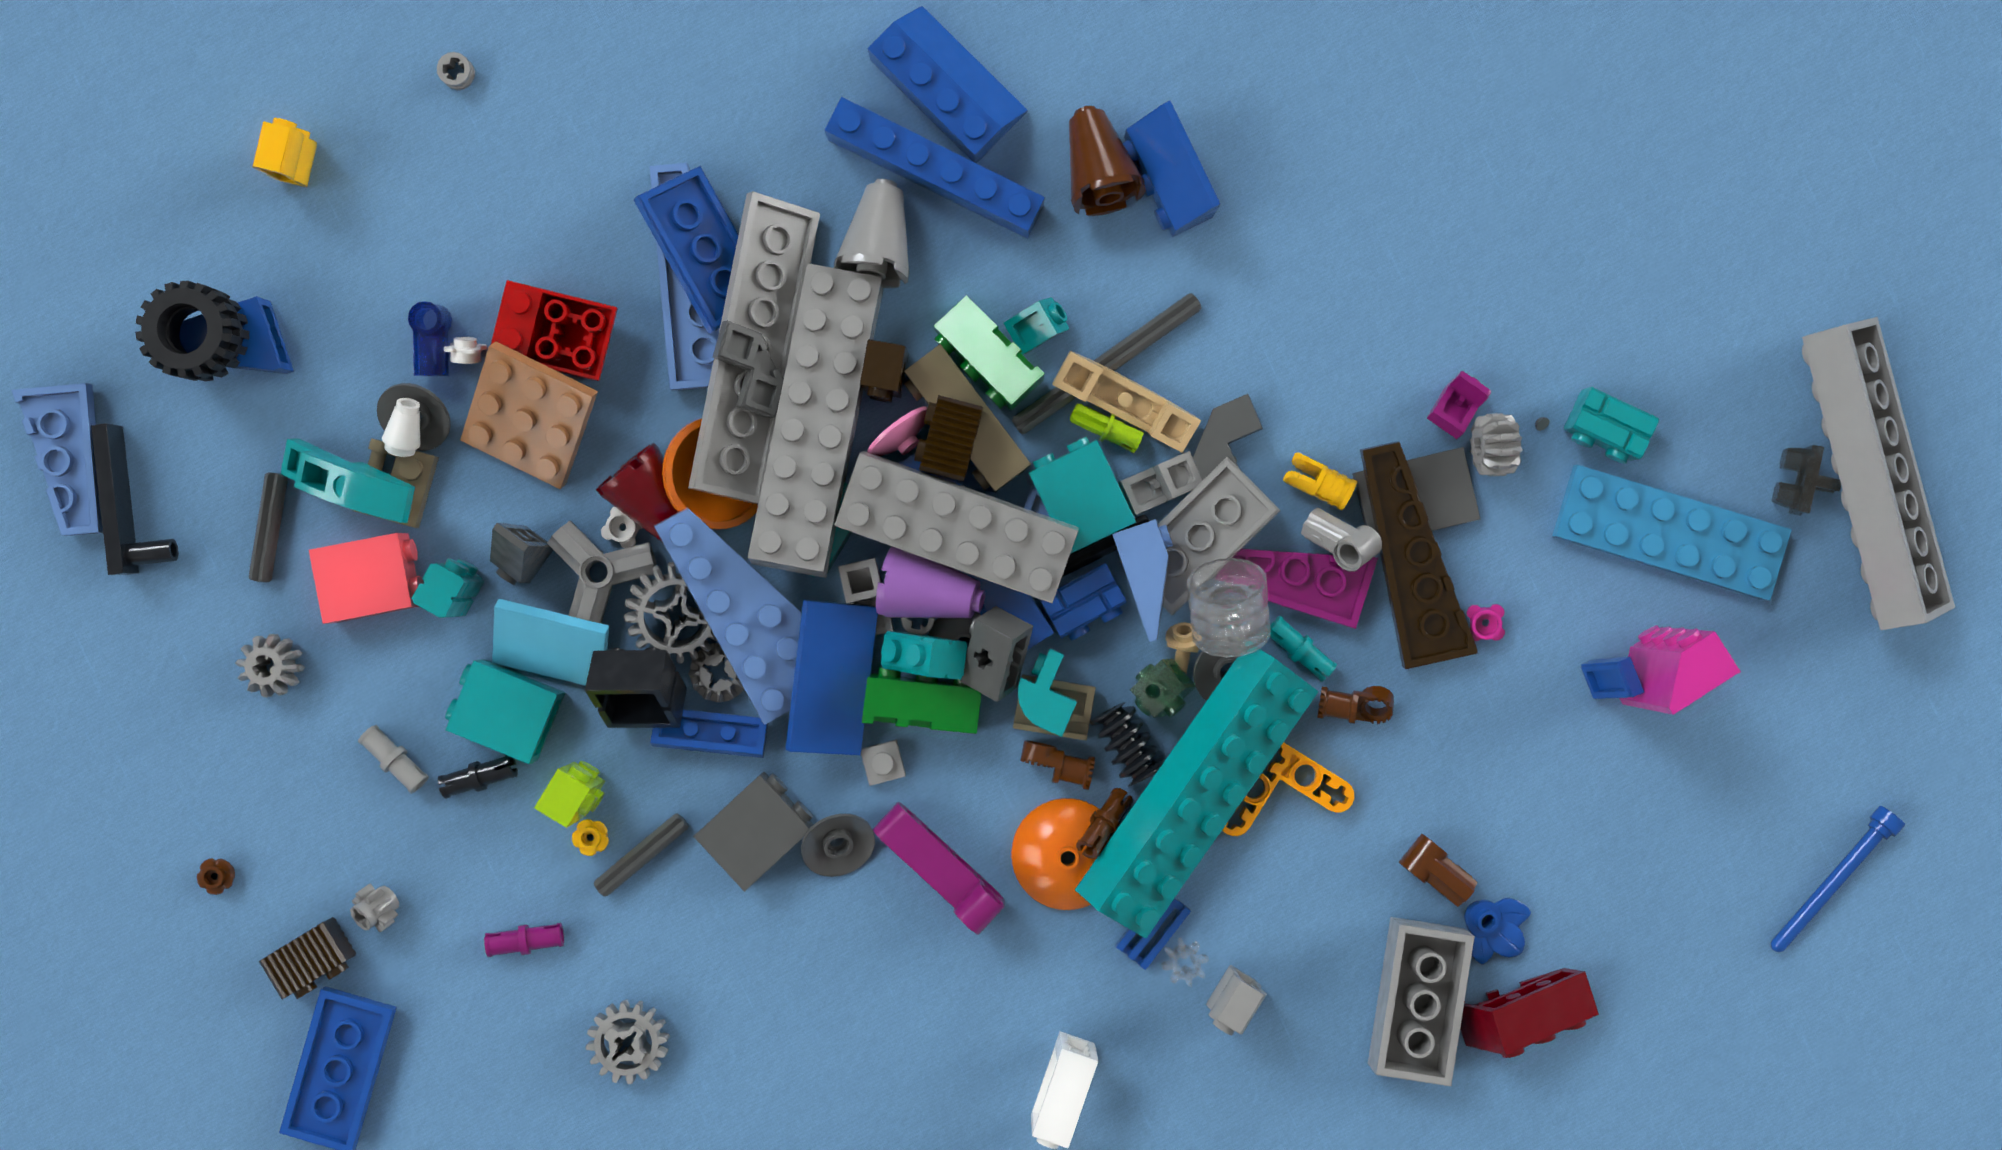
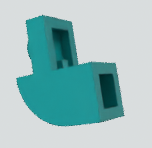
M1049 648L1046 655L1039 653L1031 673L1037 675L1035 682L1022 676L1020 677L1018 699L1023 713L1033 724L1062 737L1077 701L1050 689L1064 654Z

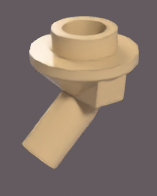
M1178 623L1166 631L1165 640L1167 647L1176 649L1172 669L1173 674L1186 676L1191 652L1198 653L1203 634L1197 626L1190 623Z

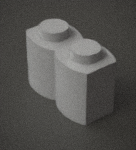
M1229 965L1206 1003L1211 1010L1208 1015L1214 1019L1213 1024L1226 1034L1232 1036L1235 1031L1243 1034L1267 994L1261 989V985L1255 979Z

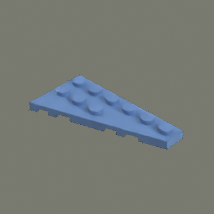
M689 508L654 525L655 530L762 723L765 725L790 711L802 613Z

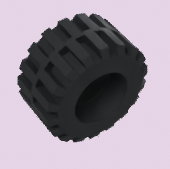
M180 281V284L174 282L164 284L165 291L154 290L151 293L153 297L152 302L144 300L140 308L144 309L145 313L143 317L137 315L135 323L141 325V331L135 333L136 340L145 344L139 348L143 356L151 357L149 363L153 367L162 369L163 373L171 376L206 382L214 380L213 376L222 378L227 375L226 367L236 368L240 362L236 357L238 354L245 355L247 347L242 346L243 339L249 340L250 331L243 330L242 325L248 324L246 315L237 313L241 307L236 301L230 300L229 295L200 283ZM196 311H201L207 323V334L200 347L187 353L180 342V327L186 317Z

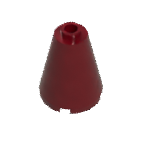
M653 442L624 463L613 475L614 477L610 475L595 490L602 498L662 542L654 525L678 512L671 504L664 488L662 475L664 457L659 447Z

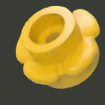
M591 819L579 822L576 826L577 830L572 833V843L580 849V853L586 856H593L596 852L605 850L609 842L606 826L601 821H592ZM588 834L593 835L594 839L592 841L587 839Z

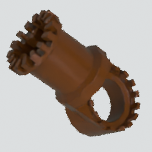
M1322 686L1317 718L1323 719L1325 716L1346 719L1349 723L1355 724V720L1367 721L1374 724V721H1377V724H1380L1381 721L1386 723V720L1389 721L1393 715L1394 695L1390 690L1381 686L1367 687L1362 692L1354 690L1352 694L1330 691L1328 687ZM1378 700V702L1382 701L1386 706L1383 708H1373L1367 703Z
M1025 740L1020 761L1028 764L1030 761L1032 765H1034V762H1037V766L1043 765L1042 767H1054L1052 783H1058L1061 780L1080 784L1083 789L1089 790L1092 777L1089 775H1093V772L1090 770H1094L1095 757L1089 756L1088 759L1069 756L1065 755L1063 750H1058L1056 746Z

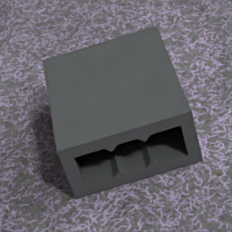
M765 772L761 773L693 836L744 892L796 845L814 825L810 821L813 818L811 812L800 801L794 804L785 794L788 790L787 787L773 773L770 776Z

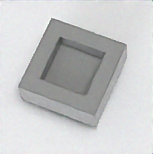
M897 739L861 749L869 786L906 776Z

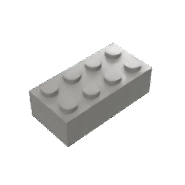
M1390 917L1368 1065L1376 1075L1444 1086L1452 1085L1475 938L1466 929Z

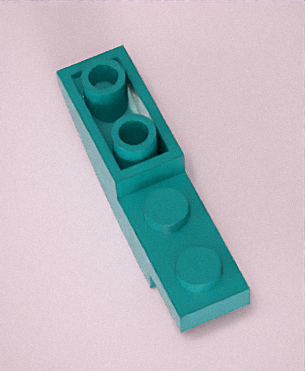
M287 439L280 474L294 480L295 488L352 510L400 523H408L415 486L363 462L344 460L302 439Z

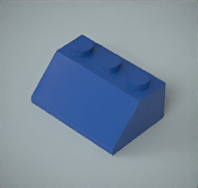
M1169 100L1128 127L1124 135L1125 142H1123V145L1133 162H1136L1140 169L1146 188L1144 194L1146 197L1152 195L1158 209L1154 210L1160 227L1163 231L1169 229L1172 237L1213 218L1220 206V202Z

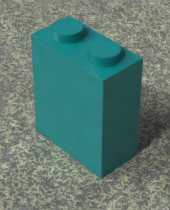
M1087 436L1067 445L1066 447L1069 451L1067 454L1055 459L1052 452L1033 461L1035 469L1029 471V475L1049 516L1079 527L1071 553L1136 523L1098 440L1089 442Z
M485 659L473 660L472 665L467 664L459 681V684L463 685L458 699L454 698L447 709L445 719L449 720L445 730L524 763L531 764L538 761L566 692Z

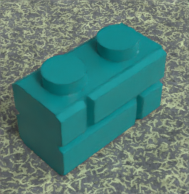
M1588 387L1582 389L1579 393L1573 410L1564 425V430L1573 434L1571 437L1573 442L1588 448H1592L1595 444L1607 450L1605 456L1609 459L1626 464L1627 460L1634 461L1643 457L1650 438L1659 423V418L1598 389Z
M447 558L445 563L430 564L422 578L425 581L424 584L418 585L411 599L414 604L439 618L466 616L474 602L472 597L477 596L484 581L482 577L476 574L478 568L459 558L457 561Z
M887 631L884 634V642L881 649V664L884 669L927 677L961 679L964 676L967 646L965 641Z

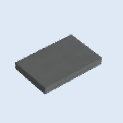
M1464 447L1407 460L1418 490L1419 499L1423 503L1428 516L1431 531L1480 520ZM1364 470L1352 473L1353 479L1357 481L1356 492L1364 525L1375 530Z

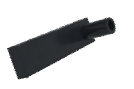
M107 423L91 425L108 575L139 574L138 565L176 561L179 551L174 539L136 543L123 426Z

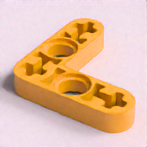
M1283 742L1278 752L1282 756V760L1279 763L1273 761L1267 771L1274 773L1272 778L1269 780L1263 773L1259 777L1264 784L1263 792L1257 797L1246 795L1244 798L1246 803L1254 805L1252 810L1249 811L1244 806L1239 814L1243 820L1240 826L1233 824L1229 828L1226 827L1228 825L1227 822L1222 831L1230 836L1245 834L1279 780H1282L1333 812H1343L1351 807L1354 801V790L1347 781ZM1302 765H1310L1315 772L1314 780L1311 784L1299 785L1295 780L1296 769ZM1324 774L1328 775V779L1324 781L1328 786L1333 789H1338L1340 785L1343 786L1341 793L1345 796V799L1342 802L1336 800L1333 804H1330L1331 796L1319 789L1317 796L1313 794L1321 785Z

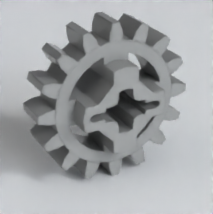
M628 999L623 1000L620 1003L619 1010L614 1004L608 1005L605 1009L606 1015L599 1013L594 1018L598 1026H591L587 1031L589 1036L595 1038V1040L590 1041L586 1045V1050L595 1051L596 1053L590 1060L591 1065L600 1062L603 1067L599 1075L603 1076L608 1071L612 1072V1081L614 1083H617L621 1076H626L627 1083L632 1084L636 1079V1074L641 1079L646 1080L650 1075L649 1068L657 1071L662 1064L657 1057H665L668 1053V1049L661 1046V1044L667 1042L670 1035L668 1033H660V1029L666 1022L664 1019L655 1021L652 1018L656 1012L654 1007L647 1013L642 1011L643 1001H639L634 1008H630ZM630 1018L637 1021L631 1023H623L620 1019ZM646 1029L650 1033L652 1047L646 1040ZM636 1031L637 1034L633 1038L632 1044L628 1048L625 1047L622 1052H619L624 1039ZM604 1038L609 1042L610 1054H608L605 1048ZM623 1061H633L635 1064H634V1065H625V1064H621V1063H619V1062H623Z

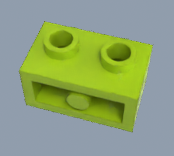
M580 761L579 764L576 762L567 764L557 769L534 809L567 828L583 819L589 811H595L605 795L601 791L605 780L598 776L600 771L596 767L585 761Z

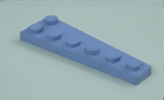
M687 163L649 166L651 189L690 171L689 165ZM656 241L670 390L708 388L714 361L712 357L720 329L710 334L708 333Z

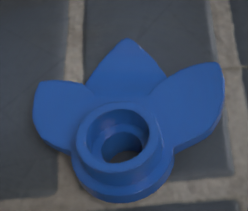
M1504 898L1496 903L1489 900L1471 903L1465 911L1464 919L1467 929L1475 936L1472 957L1483 965L1492 957L1494 952L1508 958L1520 955L1524 950L1525 939L1519 926L1531 915L1529 908L1522 902L1512 898ZM1488 915L1487 920L1481 924L1482 919Z

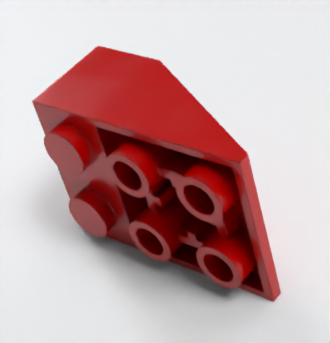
M506 280L491 344L496 341L560 373L600 381L618 308Z

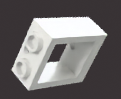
M1061 1031L1059 1032L1031 1113L1032 1136L1037 1138L1036 1141L1039 1144L1051 1149H1058L1059 1146L1069 1148L1098 1064L1095 1043Z

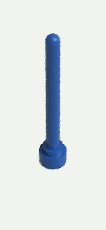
M1879 806L1870 816L1872 821L1868 824L1870 828L1868 832L1773 938L1771 948L1774 951L1783 952L1883 838L1887 840L1891 835L1895 837L1902 830L1905 823L1883 806Z

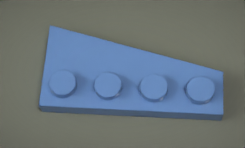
M81 383L11 390L15 402L21 406L25 418L22 420L26 434L31 435L37 453L34 457L38 469L44 473L48 485L46 492L61 535L73 536L103 533L91 425H96L93 385Z

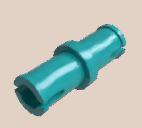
M1278 616L1276 618L1277 622L1273 621L1268 626L1265 635L1272 638L1289 653V659L1293 662L1299 661L1319 681L1323 682L1326 679L1325 675L1329 677L1335 670L1337 663L1330 660L1313 645L1314 640L1308 635L1302 636L1282 616Z

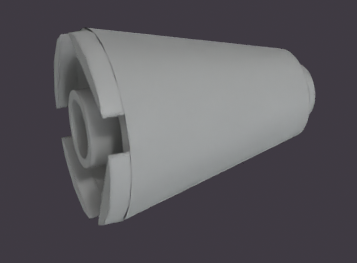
M877 179L875 183L866 186L835 259L834 268L882 277L883 288H897L900 286V280H903L906 284L909 278L903 191L892 180Z

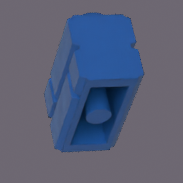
M1106 563L1059 587L1053 603L1039 599L1060 638L1062 639L1068 635L1071 641L1091 631L1087 624L1101 617L1103 623L1122 614L1123 611L1120 606L1127 603Z

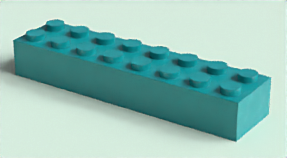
M1247 642L1080 881L1075 891L1100 913L1140 936L1147 938L1319 691L1277 659Z

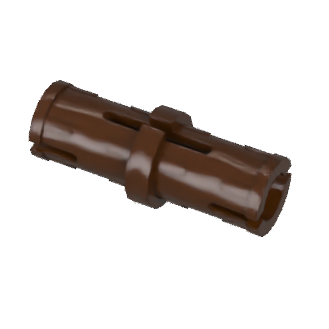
M1114 788L1102 808L1092 814L1090 817L1091 824L1076 843L1078 851H1081L1085 845L1087 846L1082 855L1091 859L1097 858L1108 838L1120 826L1119 821L1133 803L1131 795L1127 796L1125 801H1122L1128 793L1121 788Z

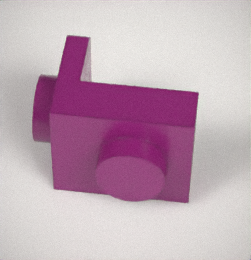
M1461 371L1445 386L1427 419L1458 439L1466 431L1478 408L1489 398L1491 390L1481 384L1476 378Z

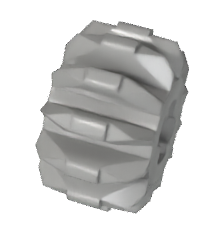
M1494 413L1476 418L1471 428L1472 437L1469 440L1471 442L1470 453L1473 455V465L1480 475L1506 476V474L1515 473L1517 466L1520 465V452L1523 451L1521 447L1522 437L1519 434L1520 426L1515 422L1512 415Z
M269 634L266 639L263 636H255L252 639L253 646L244 645L240 648L247 658L238 659L235 662L237 666L245 668V672L241 673L237 679L240 681L250 680L247 691L252 693L260 690L262 697H271L274 692L278 695H284L288 692L287 685L296 686L299 683L298 678L293 673L301 672L305 669L303 665L295 663V659L299 658L303 652L300 650L290 651L293 644L291 639L287 638L280 641L278 634ZM272 659L274 666L268 671L266 665L270 664Z

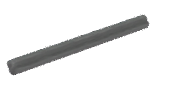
M1192 293L1187 294L1094 361L1113 371L1117 370L1198 313L1202 308L1199 300ZM1055 387L1015 415L1012 422L1021 434H1026L1077 397Z

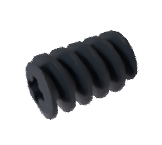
M1123 702L1096 716L1090 721L1091 726L1103 724L1104 728L1097 737L1098 739L1110 737L1111 741L1104 750L1106 752H1118V755L1111 762L1113 765L1125 764L1126 767L1120 772L1119 777H1132L1133 780L1128 785L1129 787L1157 773L1164 760L1162 758L1152 759L1158 751L1155 745L1144 747L1151 736L1148 732L1137 733L1144 723L1141 719L1129 720L1137 710L1134 706L1122 707L1126 703Z

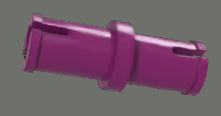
M562 923L529 928L528 925H520L518 930L485 933V952L487 957L520 952L521 955L531 954V950L557 946L563 947L564 930Z

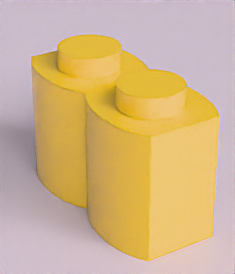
M273 118L272 123L263 121L252 167L266 173L267 176L275 180L307 187L317 142L309 139L311 133L297 128V124L281 118Z

